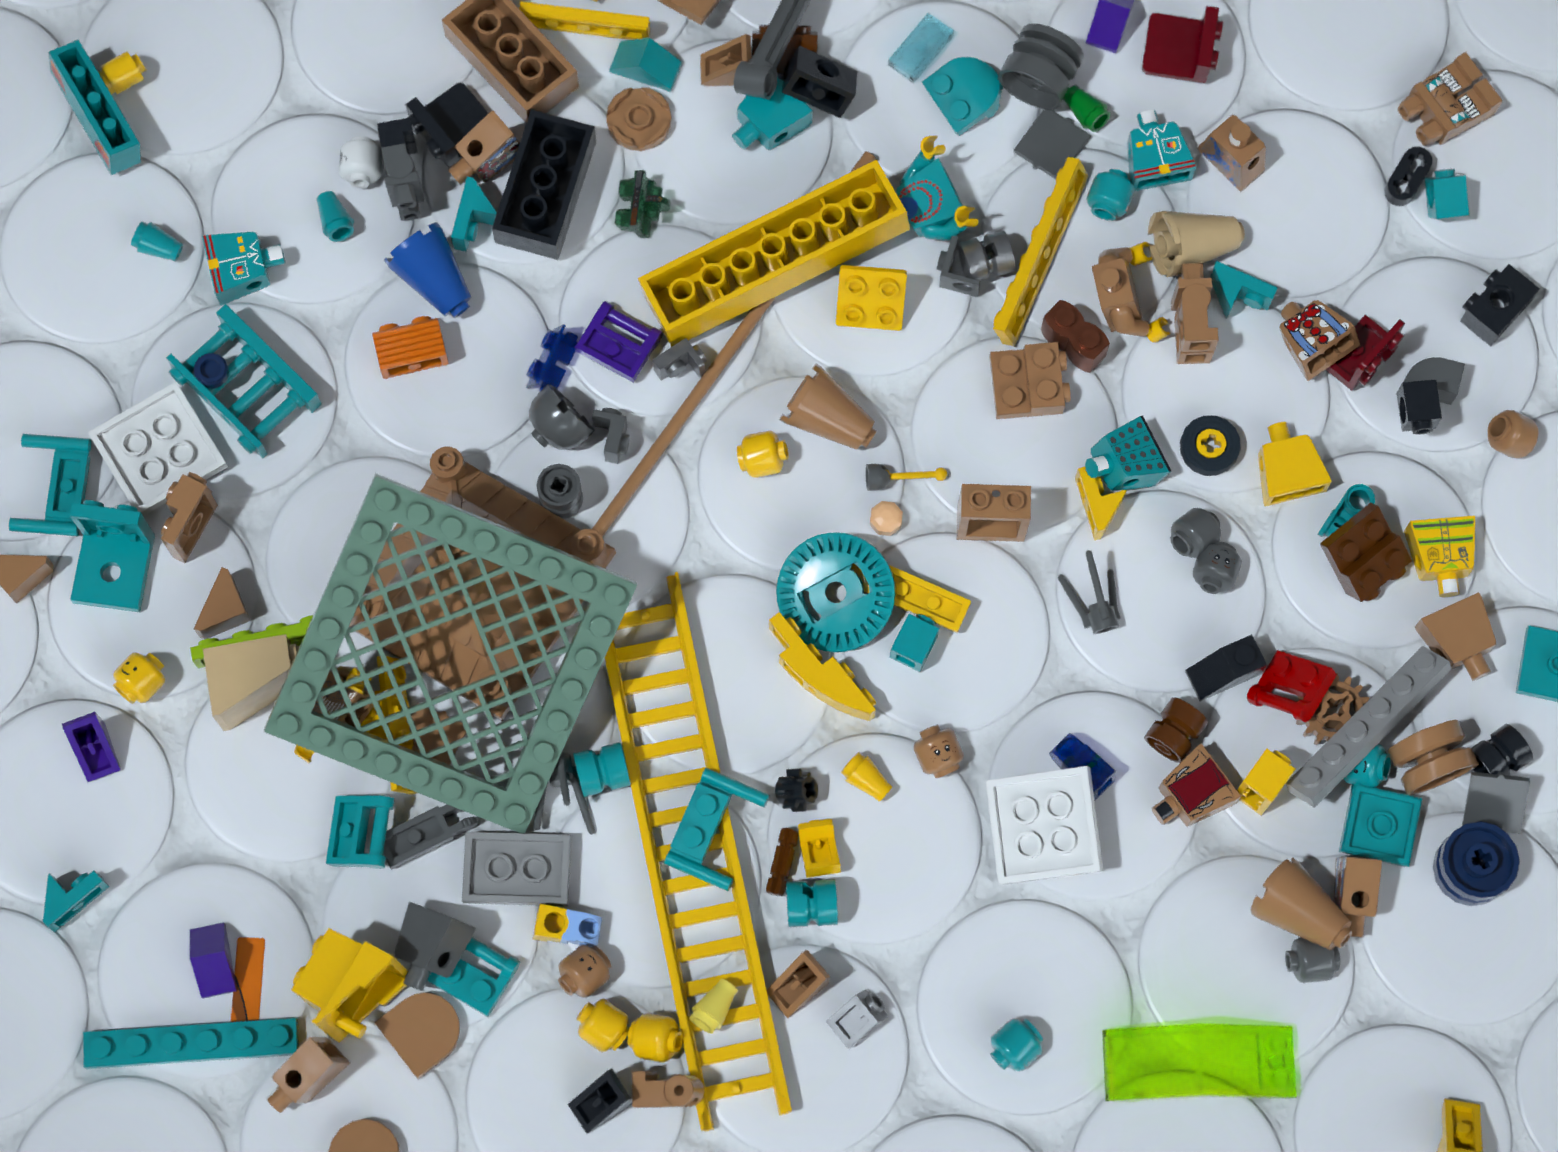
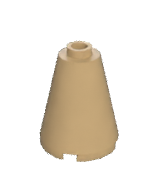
M1161 211L1152 215L1148 226V234H1154V244L1149 245V252L1153 258L1152 262L1160 275H1167L1166 277H1174L1181 274L1183 264H1204L1238 249L1245 237L1242 223L1238 222L1233 216Z

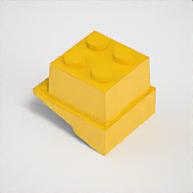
M328 928L326 933L319 936L312 947V956L306 966H302L297 971L293 980L294 986L291 990L308 1005L319 1011L311 1022L333 1040L340 1043L348 1034L359 1039L363 1037L367 1027L361 1022L379 1005L385 1007L407 986L403 982L408 970L395 957L366 941L361 944Z

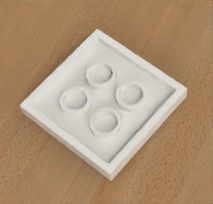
M176 381L88 432L128 501L143 516L167 502L166 494L173 482H178L182 474L187 476L189 472H192L207 480L228 467Z
M1089 766L986 780L999 885L1103 872L1091 769Z

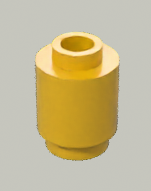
M128 51L101 65V70L98 73L111 95L115 92L118 95L143 81L144 78L141 73L145 72L146 68L137 54L130 56Z

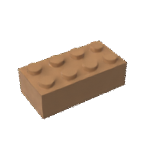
M466 0L442 19L445 37L525 123H527L531 109L547 113L579 87L577 70L511 0Z

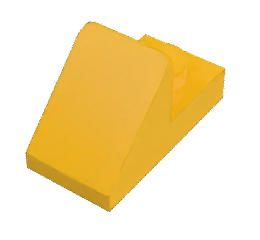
M1081 467L1077 470L1075 480L1095 541L1102 538L1123 502L1127 490L1101 496L1100 494L1104 493L1101 477L1091 478L1087 474L1086 468Z
M1444 1099L1441 1108L1442 1137L1437 1152H1483L1480 1104Z

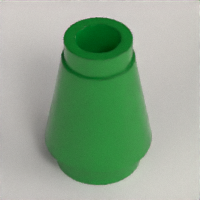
M1077 85L1071 86L1066 92L1063 100L1084 129L1096 132L1107 123L1110 118L1107 104Z

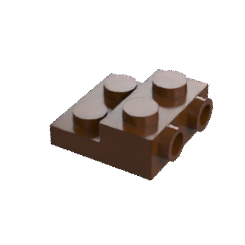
M1371 502L1320 543L1345 593L1360 602L1375 599L1381 592L1380 587L1388 580H1396L1402 577L1406 572L1405 566L1412 562L1400 535L1390 530L1379 506Z

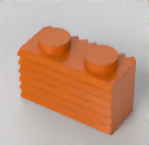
M421 316L411 321L412 324L400 327L394 323L381 326L378 332L372 333L383 379L449 364L438 318L431 319L430 316Z

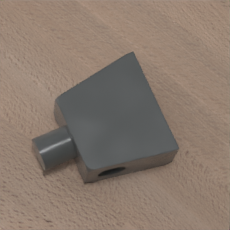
M409 901L394 952L396 958L411 963L403 984L423 991L430 972L446 978L451 976L476 928Z

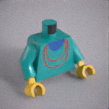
M926 136L921 141V151L900 180V186L896 188L895 192L907 211L909 224L911 223L919 237H925L930 240L950 241L952 236H957L966 227H976L979 222L978 219L969 218L970 212L975 210V207L962 205L945 167L939 158L935 160V155L945 153L946 147L944 145H937L934 148V141L938 136Z

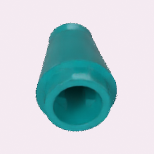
M333 191L321 193L316 201L318 203L323 234L333 242L346 240L354 232V220Z
M142 221L138 225L131 241V246L137 248L139 253L174 262L179 258L184 245L152 222L147 224Z

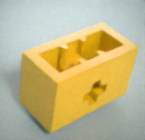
M1266 749L1237 789L1241 795L1239 800L1262 816L1295 771V768L1290 765L1291 760L1279 751L1274 750L1271 752L1269 749Z

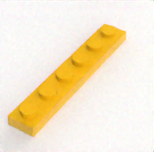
M1067 157L1063 168L1058 171L1056 185L1051 196L1044 203V212L1040 222L1033 228L1030 245L1026 253L1020 258L1016 277L1009 284L1003 307L994 318L993 330L1005 345L1015 347L1089 175L1080 159Z

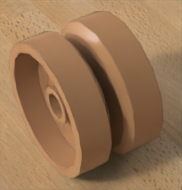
M1450 720L1425 728L1396 743L1387 750L1394 767L1407 768L1414 766L1406 771L1400 779L1407 795H1416L1441 786L1470 772L1479 765L1471 748L1461 747L1453 749L1465 738L1464 731L1458 720Z

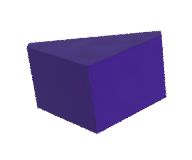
M1099 0L1085 44L1116 54L1136 0Z
M96 712L62 724V728L87 782L121 770L105 722Z
M225 922L190 929V962L201 998L205 999L237 992Z

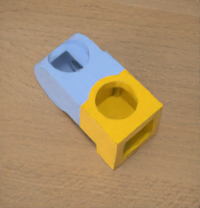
M539 904L533 940L564 944L571 943L580 946L587 945L589 947L598 946L602 918L589 913Z

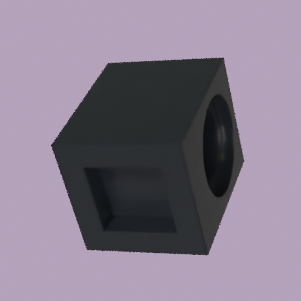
M1437 381L1402 382L1396 393L1402 432L1412 431L1416 435L1432 432L1442 419Z

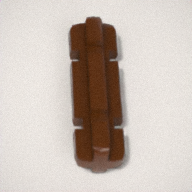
M782 828L778 838L780 845L776 846L770 870L772 877L768 878L766 892L774 896H783L785 893V878L789 877L795 853L793 847H796L799 837L798 831L794 829Z

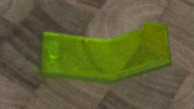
M1193 1023L1102 1030L1105 1102H1140L1145 1100L1192 1097L1291 1099L1297 1097L1292 1026Z

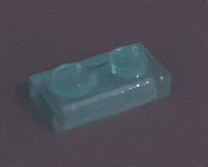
M927 13L888 59V65L914 84L951 40L954 31Z

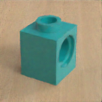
M1455 169L1436 170L1435 177L1425 178L1429 218L1443 219L1469 215L1466 175L1455 174Z
M908 614L890 650L889 658L921 672L938 638L940 628L935 626L936 623L932 619L924 615L917 614L915 617Z

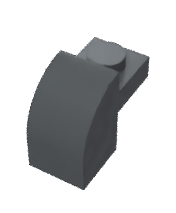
M1439 357L1427 358L1415 364L1403 382L1436 380L1439 401L1451 405L1458 395L1465 364Z

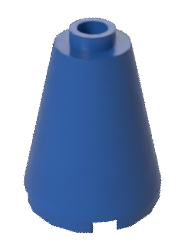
M438 222L428 225L431 229L429 233L423 235L420 230L390 252L393 258H385L384 261L395 274L444 317L451 314L453 318H456L470 307L467 302L472 297L444 231Z

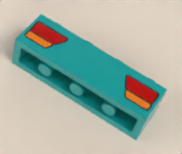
M79 39L49 51L50 72L110 175L141 163L140 143Z

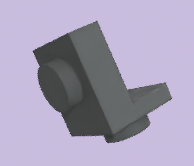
M603 408L602 411L593 410V425L609 429L604 447L605 461L618 464L620 455L627 454L630 443V435L626 434L628 427L627 418L620 411L612 408Z

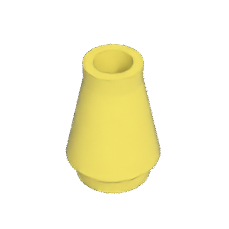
M720 979L717 985L692 1007L693 1013L690 1016V1020L701 1030L713 1034L716 1028L721 1029L732 1000L738 992L737 988L730 982Z

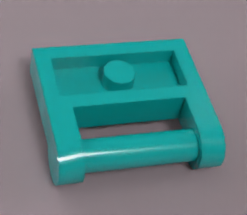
M336 796L326 864L333 867L384 869L386 857L383 856L389 811L393 810L395 799L387 796ZM370 809H376L369 854H364Z
M472 937L465 950L501 970L497 980L464 960L459 959L451 976L446 978L431 972L427 981L484 1016L489 1017L516 973L520 961L512 956L508 959Z

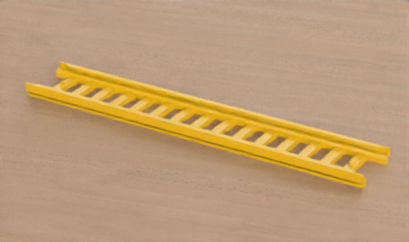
M675 572V575L666 577L671 604L626 612L617 630L675 618L678 636L615 648L613 639L605 656V662L680 1030L683 1034L689 1074L699 1078L704 1086V1096L701 1102L696 1105L701 1132L714 1130L709 1107L710 1101L773 1088L779 1116L791 1113L792 1108L728 806L719 825L720 834L714 836L708 852L723 849L727 867L716 869L715 871L733 878L731 889L734 901L670 914L667 895L714 885L691 875L663 881L659 862L665 861L671 849V844L656 847L652 828L681 822L687 806L649 813L646 795L697 785L705 768L720 773L679 574ZM678 651L682 652L684 669L622 681L619 663ZM688 683L692 701L629 714L625 696ZM692 716L696 718L699 734L635 746L632 732L634 728ZM699 749L703 751L706 767L642 780L639 766L641 761ZM737 916L741 935L677 948L673 929ZM742 950L745 951L748 965L747 970L684 983L680 963ZM720 979L730 982L735 987L752 984L756 1004L729 1009L722 1026L759 1019L763 1038L698 1052L694 1032L703 1030L690 1020L691 1015L687 998L707 994L717 985ZM766 1053L770 1073L705 1087L701 1067Z

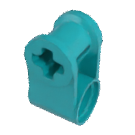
M1363 484L1351 486L1336 509L1332 510L1317 535L1321 537L1324 535L1330 536L1362 510L1354 508L1349 498L1360 497L1364 500L1365 506L1370 502L1375 504L1373 490Z

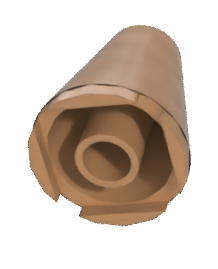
M816 363L812 369L817 373L813 378L809 375L804 378L787 405L791 413L788 417L782 413L779 420L787 425L856 450L860 445L866 448L876 434V430L872 428L875 421Z
M1292 857L1291 862L1286 859L1272 872L1262 885L1266 888L1264 897L1261 899L1256 895L1252 903L1251 914L1256 918L1328 950H1332L1336 946L1341 949L1352 935V931L1349 929L1351 921L1302 864Z

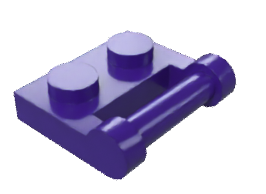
M604 301L575 346V350L579 354L634 383L649 356L660 343L663 331L655 327L652 329L615 310L613 304ZM609 321L645 341L640 346L603 325Z

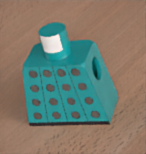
M1143 415L1101 438L1091 448L1092 458L1087 459L1085 463L1087 474L1091 478L1102 476L1108 488L1112 491L1153 487L1171 472Z

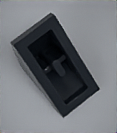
M611 1068L568 1103V1106L586 1134L631 1106L632 1098Z

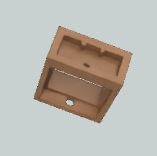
M961 485L957 505V540L1025 541L1031 520V486ZM999 491L1000 496L994 497L992 492Z

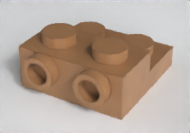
M1058 342L1024 345V349L990 352L989 358L996 419L1063 414L1065 403L1070 402L1071 395L1069 382H1062L1061 371L1067 370L1066 352L1059 351Z
M189 472L187 476L182 474L179 481L173 482L166 494V505L174 517H169L161 530L162 542L172 557L183 563L187 561L218 506L212 496L213 492L206 486L207 481L192 472Z

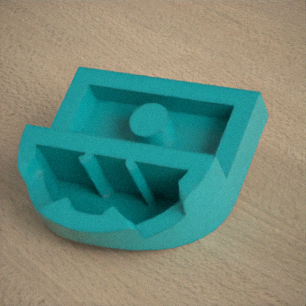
M958 57L952 59L922 81V84L959 136L983 118L987 117L990 119L1000 107L999 101L1003 86L998 79L999 75L990 65L977 58Z

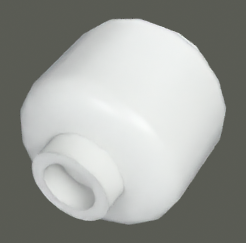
M357 136L351 138L341 147L339 174L356 188H366L369 184L379 180L382 173L383 160L380 146L368 137Z

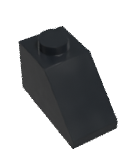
M1251 634L1218 649L1186 669L1185 673L1199 701H1203L1261 675L1267 663Z

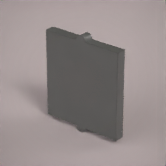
M1044 109L1014 148L1013 152L1033 164V169L1039 168L1056 179L1057 173L1063 168L1067 157L1076 158L1091 135L1071 123V118L1065 119L1051 109Z
M1471 772L1462 826L1467 823L1485 822L1496 825L1507 833L1520 834L1530 778L1506 776L1503 772H1498L1497 774Z

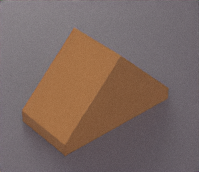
M744 34L700 54L701 85L734 86V75L737 66L741 61H749L751 59V36Z
M0 555V586L17 604L53 572L54 565L47 556Z
M223 567L220 569L194 626L197 635L203 639L211 638L250 621L235 581L229 570Z
M805 950L767 989V995L784 1015L789 1018L829 984L830 976L810 952Z

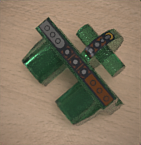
M635 170L634 178L620 180L619 196L623 201H631L630 209H618L615 215V225L620 230L634 231L639 238H650L651 222L658 221L660 212L669 211L671 205L669 199L662 197L663 188L656 187V182L646 177L645 170Z

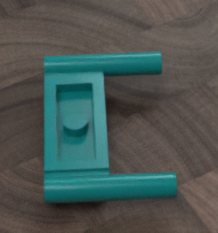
M22 434V447L53 449L55 452L45 520L10 518L9 531L65 536L79 535L80 530L69 515L72 503L83 504L85 500L91 459L89 457L92 445L91 439Z
M705 768L670 845L671 849L665 858L664 864L729 891L733 878L703 866L702 863L732 794L764 808L770 795Z

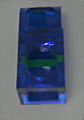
M1068 733L1049 752L1050 757L1061 770L1083 766L1090 767L1094 802L1115 782L1116 771L1087 744L1081 742L1071 733Z

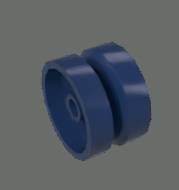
M1474 822L1461 826L1442 842L1435 852L1433 871L1436 883L1446 896L1456 903L1476 906L1487 904L1511 886L1517 877L1520 859L1517 846L1508 833L1493 824ZM1472 860L1476 861L1478 865H1473Z

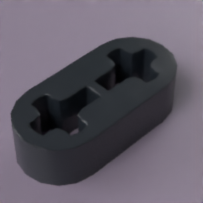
M1412 147L1405 152L1386 184L1384 192L1387 201L1396 206L1409 204L1432 166L1433 161L1429 151L1422 147ZM1419 158L1422 161L1414 173L1408 171L1412 161ZM1404 179L1408 184L1405 192L1398 195L1395 193L1396 187Z

